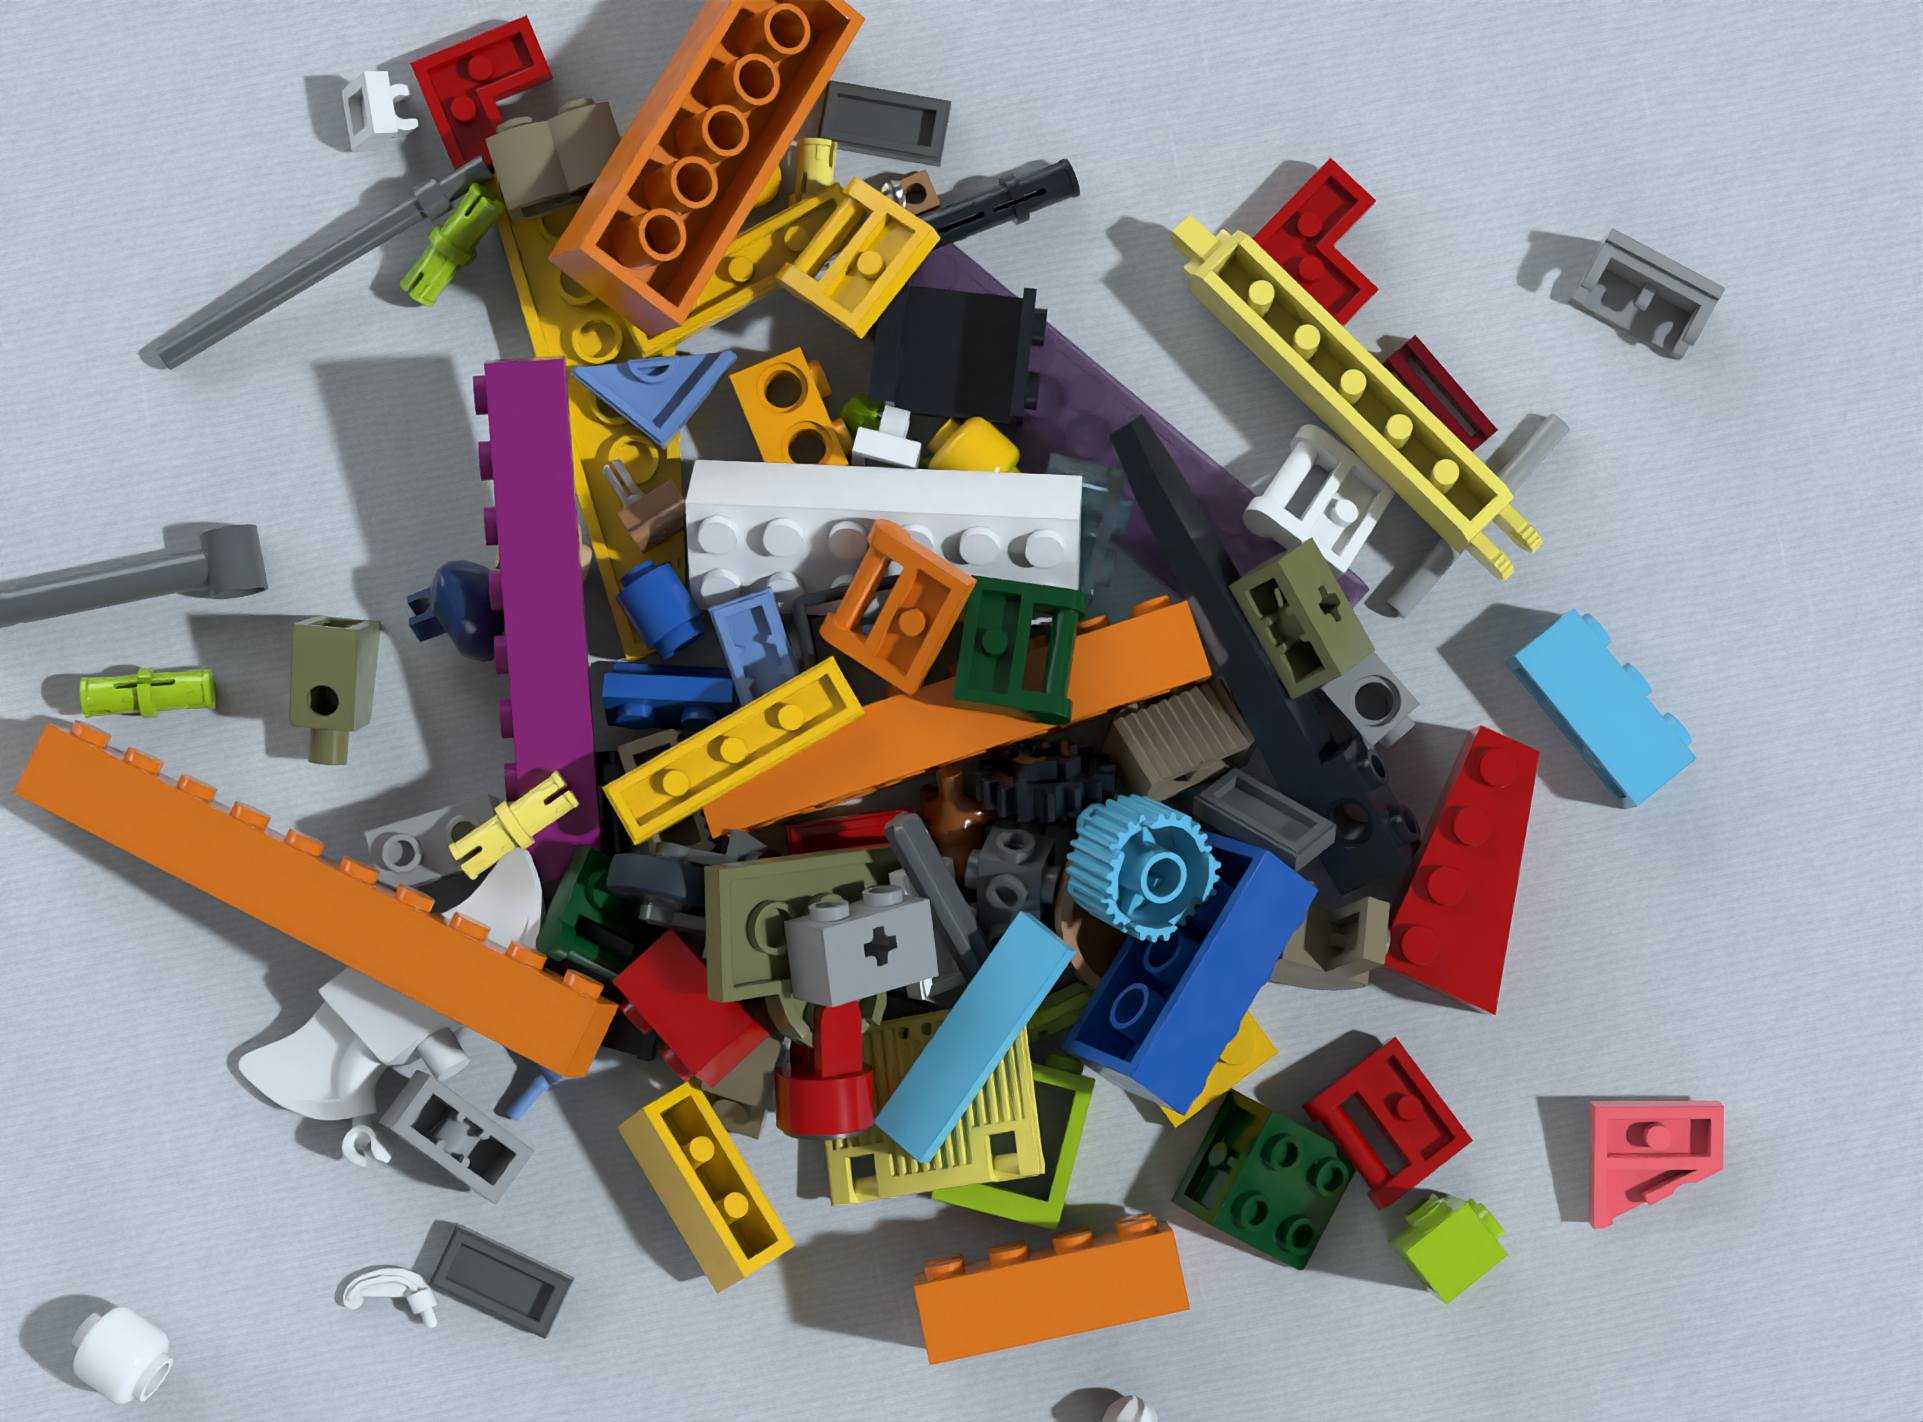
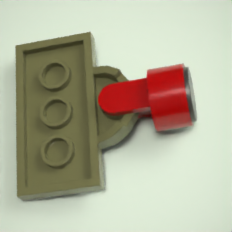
M889 842L704 867L708 999L726 1003L765 996L768 1015L779 1032L791 1040L790 1063L775 1069L776 1127L783 1131V1134L803 1140L845 1139L865 1133L867 1128L874 1124L873 1068L871 1065L862 1062V1034L871 1025L880 1026L887 1004V994L882 992L835 1007L794 999L784 921L809 915V906L811 904L827 900H846L848 903L863 900L862 891L865 889L890 885L889 873L903 867Z

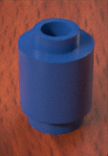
M648 560L633 568L619 580L624 589L615 599L649 650L656 648L663 660L686 649L706 633L705 628L699 621L703 616L702 612L669 563L656 567L652 560Z

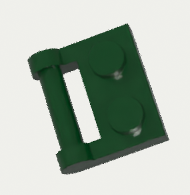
M971 575L977 582L967 601L952 707L1032 718L1037 722L1059 726L1069 724L1071 722L1073 701L1067 697L1078 620L1084 619L1086 616L1088 596L1081 591L1069 588ZM1033 611L1048 613L1052 616L1041 692L1022 690Z
M577 843L536 938V950L554 961H561L565 958L613 981L669 928L648 924L646 920L639 919L642 904L626 900L606 889L607 877L613 858L591 846ZM578 917L634 944L635 946L629 959L626 960L577 936L574 926Z

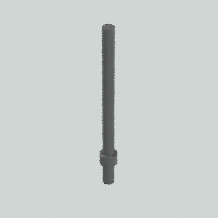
M480 155L440 180L435 175L412 188L414 195L157 348L160 358L168 369L176 368L423 219L429 217L431 221H434L455 208L453 201L467 194L473 183L482 185L495 177L484 157Z

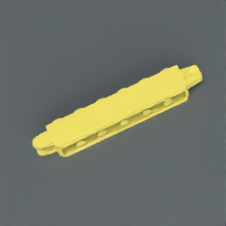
M1191 214L1172 230L1170 242L1189 261L1182 268V271L1191 280L1190 292L1459 554L1467 550L1488 572L1497 577L1498 580L1505 581L1515 572V568L1506 554L1483 534L1493 522L1518 547L1530 554L1534 553L1543 544V540L1537 531L1510 505L1514 497L1507 485L1249 235L1237 230L1231 236L1222 229L1214 236Z

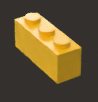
M694 1078L643 1107L617 1126V1129L716 1293L742 1280L796 1246Z

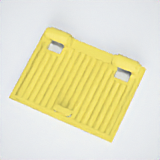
M952 1009L881 1021L880 1026L871 1025L862 1034V1062L871 1065L873 1068L874 1120ZM1026 1025L930 1163L918 1162L875 1123L859 1136L824 1140L831 1206L867 1203L911 1194L988 1182L1008 1181L1044 1174L1045 1160L1042 1154ZM908 1028L906 1033L907 1039L904 1038V1030ZM1014 1132L1017 1152L992 1155L990 1135ZM874 1154L876 1175L859 1178L853 1177L851 1158Z

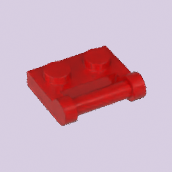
M1397 1037L1386 1040L1331 1084L1318 1091L1302 1104V1108L1313 1122L1321 1121L1371 1190L1367 1196L1379 1211L1393 1204L1473 1141ZM1352 1094H1354L1405 1163L1394 1174L1391 1175L1340 1106Z

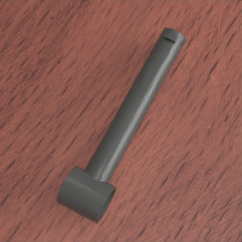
M251 524L234 525L204 532L199 535L202 547L199 550L19 585L14 588L0 589V628L209 587L211 599L238 598L266 591L269 588L257 526Z

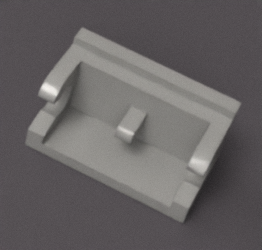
M1612 228L1600 241L1569 302L1681 360L1689 346H1693L1697 341L1718 300L1721 298L1725 287Z

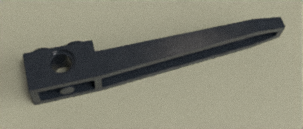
M1143 414L1120 425L1109 436L1133 495L1185 600L1188 601L1190 610L1283 795L1337 825L1335 842L1318 856L1340 895L1343 896L1408 866L1422 844L1419 839L1420 828L1412 811L1404 804L1399 805L1387 784L1389 776L1382 758L1375 750L1367 749L1359 734L1337 744L1308 692L1291 699L1228 587L1241 578L1180 469ZM1343 803H1354L1360 806L1366 812L1368 822H1359L1352 819L1346 813Z

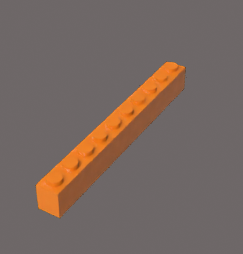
M75 720L72 729L49 723L46 724L14 794L563 1077L586 1076L619 1007L618 1004L600 996L604 985L571 969H568L563 977L543 967L547 956L517 941L511 940L508 948L488 939L487 937L491 930L489 926L459 912H455L452 919H449L431 910L436 900L419 890L399 884L396 892L376 882L380 871L372 866L348 856L343 857L341 864L321 854L326 845L322 841L296 829L289 828L285 836L267 827L271 816L240 801H235L233 807L230 808L214 800L218 789L187 774H181L177 781L161 773L160 771L164 765L162 760L133 747H128L124 754L108 746L112 736L93 725L79 720Z

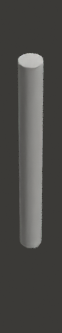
M1550 414L1496 475L1507 485L1512 495L1569 432L1570 428L1558 416ZM1441 538L1385 602L1386 605L1398 616L1405 619L1461 554L1445 539Z

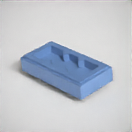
M772 586L723 602L708 609L742 707L801 674Z

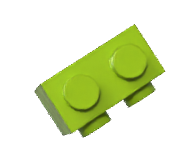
M1433 1193L1417 1203L1404 1216L1409 1225L1388 1241L1426 1290L1446 1305L1508 1256V1253L1497 1241L1506 1233L1490 1211L1481 1202L1477 1205L1472 1198L1465 1202L1450 1194H1446L1443 1198L1438 1199Z

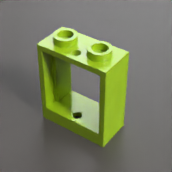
M1048 1053L1045 1064L1031 1061L1033 1080L1074 1090L1047 1197L988 1182L932 1191L931 1199L1057 1231L1096 1079L1082 1074L1085 1064L1079 1060Z

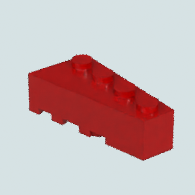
M1482 725L1468 731L1420 840L1422 844L1412 858L1389 910L1388 929L1390 931V945L1385 955V964L1380 966V968L1480 1013L1496 1015L1540 751Z

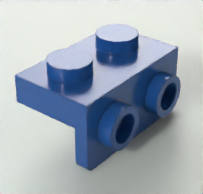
M615 663L612 666V673H604L602 700L608 726L624 727L633 730L650 728L681 729L698 733L737 711L738 693L729 668Z

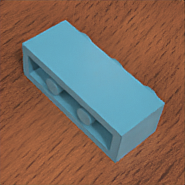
M1573 608L1562 614L1504 662L1624 809L1637 807L1697 759L1687 747L1692 742V738L1675 716L1669 712L1662 716L1646 697L1652 690L1641 673L1630 663L1621 666L1606 648L1611 643V639L1601 624L1588 613L1581 617Z

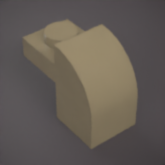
M1368 896L1333 911L1310 904L1304 922L1291 936L1276 961L1269 980L1299 988L1330 991L1351 990L1368 986L1369 971L1385 964V955L1389 949L1390 931L1388 929L1390 903Z
M765 996L744 999L741 1002L765 1027L770 1035L713 1088L703 1081L700 1088L704 1090L705 1097L726 1130L757 1140L766 1122L775 1084V1069L781 1066L791 1042L789 1038L779 1032L768 1015Z

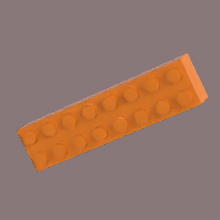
M1165 595L1133 606V612L1128 614L1130 619L1110 625L1107 615L1078 623L1067 697L1073 701L1071 722L1067 725H1048L1037 722L1032 718L952 707L958 663L947 667L948 679L927 686L923 682L920 690L911 695H908L892 684L885 687L887 699L863 706L860 696H857L856 698L866 715L702 808L711 837L723 843L730 840L732 829L744 831L748 834L936 773L939 769L945 767H955L991 755L994 751L1000 752L1010 749V746L1020 741L1026 740L1031 742L1116 714L1125 707L1137 702L1147 704L1165 698L1172 690L1181 685L1193 682L1194 685L1199 684L1202 686L1212 673L1188 601L1172 605L1169 595ZM1045 635L1029 639L1022 690L1042 691L1048 650Z

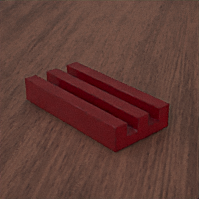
M1416 335L1382 363L1390 373L1394 371L1417 399L1470 451H1475L1498 431ZM1411 357L1473 428L1476 432L1473 436H1470L1406 363L1408 358Z

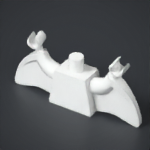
M516 847L503 856L468 899L441 915L452 919L455 912L462 913L489 926L491 930L487 937L488 939L508 948L511 940L536 950V938L545 919L546 909L538 873L529 851ZM348 966L318 990L325 1002L303 1027L279 1041L245 1054L240 1058L238 1065L241 1073L257 1089L290 1111L319 1120L352 1119L353 1128L345 1135L342 1150L351 1162L365 1168L366 1158L364 1153L370 1141L375 1159L387 1163L393 1155L391 1139L387 1135L374 1130L371 1115L377 1114L376 1085L388 1066L408 1065L422 1058L434 1078L443 1081L466 1067L470 1059L453 1034V1032L463 1026L462 1024Z

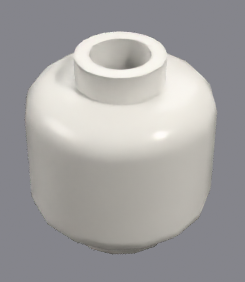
M126 1306L114 1308L104 1316H100L97 1313L91 1314L78 1328L71 1342L72 1346L78 1349L73 1363L75 1375L117 1405L126 1404L135 1398L141 1402L148 1399L164 1381L173 1364L172 1357L168 1355L170 1346L168 1336L161 1329Z

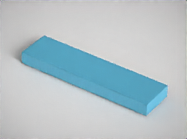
M1020 911L876 1117L874 1123L918 1162L930 1163L1077 951L1030 913Z

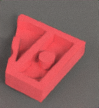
M1590 1101L1589 1224L1592 1228L1604 1229L1614 1224L1613 1218L1645 1202L1650 1206L1673 1195L1674 1191L1684 1183H1697L1723 1170L1724 1105L1719 1101Z

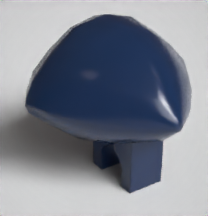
M449 561L437 569L431 587L407 596L408 605L416 615L408 618L409 626L418 640L423 642L447 633L462 656L481 662L492 661L495 658L494 636L505 635L504 610H491L489 572L491 570L472 561Z

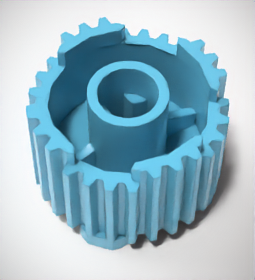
M1131 794L1130 798L1124 795H1119L1117 802L1108 799L1106 800V806L1101 803H1092L1078 816L1076 832L1079 837L1076 840H1071L1070 845L1074 847V852L1067 854V859L1072 861V865L1066 868V872L1071 875L1067 884V891L1077 904L1089 911V914L1124 933H1128L1142 941L1147 939L1151 942H1156L1158 938L1168 941L1170 933L1178 929L1175 924L1184 926L1187 915L1194 917L1196 912L1194 907L1196 904L1202 905L1208 900L1209 896L1216 895L1217 890L1213 888V884L1220 881V876L1215 874V870L1221 867V862L1215 860L1213 855L1209 853L1212 851V846L1205 843L1208 838L1207 834L1200 831V824L1192 821L1190 816L1147 796L1140 797L1136 794Z

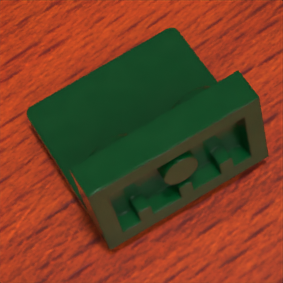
M1230 1088L1171 1202L1218 1230L1301 1271L1306 1267L1356 1169L1337 1144Z

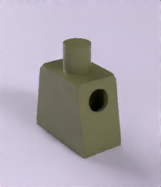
M318 615L293 624L289 721L291 726L310 728L308 762L321 765H346L349 732H355L370 723L381 621ZM327 686L337 694L339 700L338 707L331 704L326 694Z

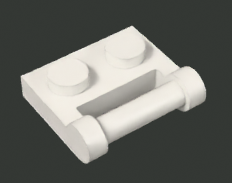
M1311 424L1303 425L1290 443L1291 454L1263 496L1252 499L1242 515V520L1252 533L1264 538L1271 537L1287 550L1313 537L1333 575L1338 580L1350 566L1396 492L1365 461L1325 430ZM1320 465L1329 472V475L1301 518L1298 519L1287 511L1285 507L1312 466Z

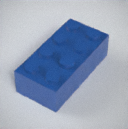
M1201 829L1200 831L1208 836L1205 843L1212 846V851L1209 853L1213 855L1215 860L1221 862V867L1215 870V874L1220 876V881L1213 884V888L1217 890L1216 895L1209 896L1208 900L1202 905L1196 904L1194 907L1196 911L1194 917L1187 915L1184 926L1175 924L1178 929L1170 933L1168 941H1163L1160 938L1156 942H1151L1147 939L1142 941L1129 934L1061 1046L1063 1050L1113 1085L1184 1116L1192 1102L1202 1093L1207 1077L1226 1045L1236 1036L1242 1018L1260 988L1270 979L1276 961L1293 933L1304 922L1307 909L1319 891L1267 849Z

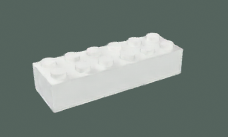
M695 460L685 501L690 595L700 610H708L712 606L772 586L780 612L782 614H793L792 605L797 597L851 584L871 545L867 541V536L876 519H886L900 525L907 530L913 540L969 576L976 575L1079 591L1083 476ZM892 560L884 577L900 575L904 567ZM892 589L875 592L863 617L878 618ZM842 600L806 607L807 615H827L829 612H836ZM967 601L956 621H965ZM1033 611L1031 625H1051V615Z

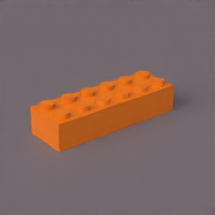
M707 0L548 260L646 335L651 336L681 327L865 21V18L844 0Z

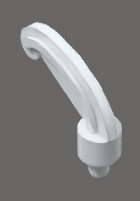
M383 1268L362 1274L346 1287L343 1294V1304L351 1310L358 1309L362 1305L363 1296L407 1297L413 1314L420 1313L427 1328H434L437 1325V1319L432 1307L438 1304L431 1286L421 1274L406 1268Z

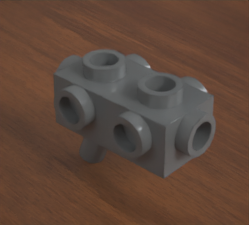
M1047 821L1038 822L1033 825L1020 823L1019 829L993 826L982 850L973 849L969 856L965 873V886L977 889V899H972L968 906L992 950L1020 911L1030 913L1056 934L1055 916L1052 915V907L1055 905L1063 867L1054 865L1056 838L1044 836Z

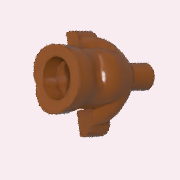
M945 767L936 772L938 788H934L929 783L920 788L922 813L925 820L929 822L928 830L932 840L935 841L940 855L953 858L955 878L965 879L966 867L972 850H982L986 841L985 826L997 820L1010 818L1013 815L1001 818L997 816V809L983 810L982 802L975 801L965 795L962 770L958 767Z

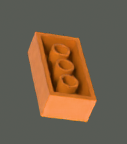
M1143 1213L1114 1220L1116 1228L1114 1232L1092 1236L1089 1226L1076 1227L1052 1233L1053 1245L1028 1250L1026 1240H1016L988 1247L989 1258L964 1263L962 1253L926 1260L925 1272L915 1274L913 1287L930 1365L1190 1310L1174 1231L1166 1221L1156 1222V1218H1153L1152 1213Z

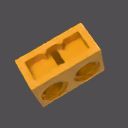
M798 347L729 375L764 462L796 464L790 457L792 446L800 438L812 436L820 439L826 446L823 459L816 465L849 466L846 456L852 454L854 444L842 417L830 421L822 398L831 395L832 391L818 359L807 363L801 348ZM780 379H791L802 388L799 400L787 408L775 407L766 399L769 387Z

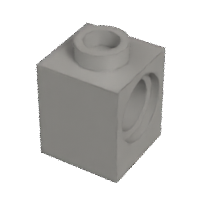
M1374 651L1344 675L1324 684L1314 693L1352 737L1357 734L1361 736L1367 749L1378 741L1385 749L1392 746L1415 725L1407 715L1420 705ZM1371 686L1377 688L1385 696L1387 709L1380 720H1368L1357 711L1355 696L1361 687Z

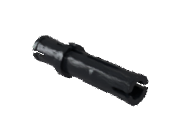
M1064 158L1059 160L1058 163L1018 178L1012 173L999 178L998 186L956 202H951L917 217L936 229L935 231L940 236V240L931 250L934 251L1009 221H1013L1016 225L1029 221L1030 213L1068 198L1080 196V188L1070 162Z

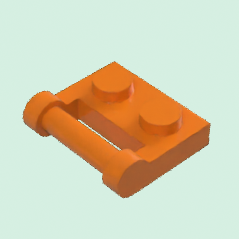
M876 519L867 536V541L871 545L837 611L827 614L819 633L828 643L903 692L911 695L920 690L977 580L913 540L907 530L900 525L886 519ZM894 560L904 568L868 635L863 632L859 623L891 561Z

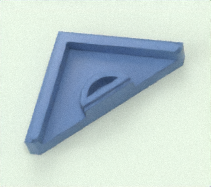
M727 349L716 353L689 356L672 355L588 367L576 366L570 374L575 380L664 450L738 358L736 354Z

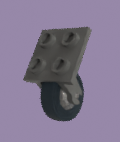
M733 829L726 855L688 848L669 842H657L653 856L632 853L614 855L609 868L606 889L621 898L642 904L639 919L646 920L648 924L706 937V918L699 917L706 916L704 867L781 857L782 855L748 833ZM705 943L702 958L707 960V951Z

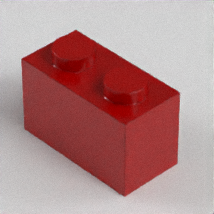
M672 928L666 931L612 981L627 998L619 1006L622 1012L643 1034H648L652 1029L658 1033L668 1045L660 1052V1055L685 1082L695 1076L713 1088L770 1035L741 1000L721 1003L708 999L707 962L686 939Z

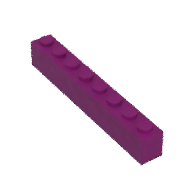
M565 355L487 360L484 363L485 375L473 376L476 415H488L490 441L478 442L481 481L493 480L495 506H488L483 509L486 546L498 545L500 571L489 572L491 610H504L505 635L494 636L495 666L497 675L509 674L511 698L499 700L500 728L502 739L514 738L516 763H504L507 802L517 801L557 770L568 786L549 798L547 804H550L568 790L573 791L581 804L532 836L535 843L526 849L533 859L540 882L562 880L577 843L591 846L603 852L598 784H596L595 740Z

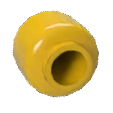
M972 417L961 426L951 418L927 445V448L935 454L928 465V469L1022 473L1016 467L1020 458V451L1017 446L990 422L981 417Z

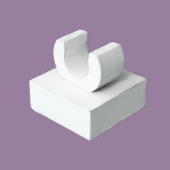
M364 71L341 91L352 152L376 151L392 137H404L418 127L417 119H401L395 115L393 103L405 102L413 95L412 87L405 84L390 86L388 71Z
M886 405L879 431L859 427L852 449V466L918 469L921 443L906 439L911 412Z

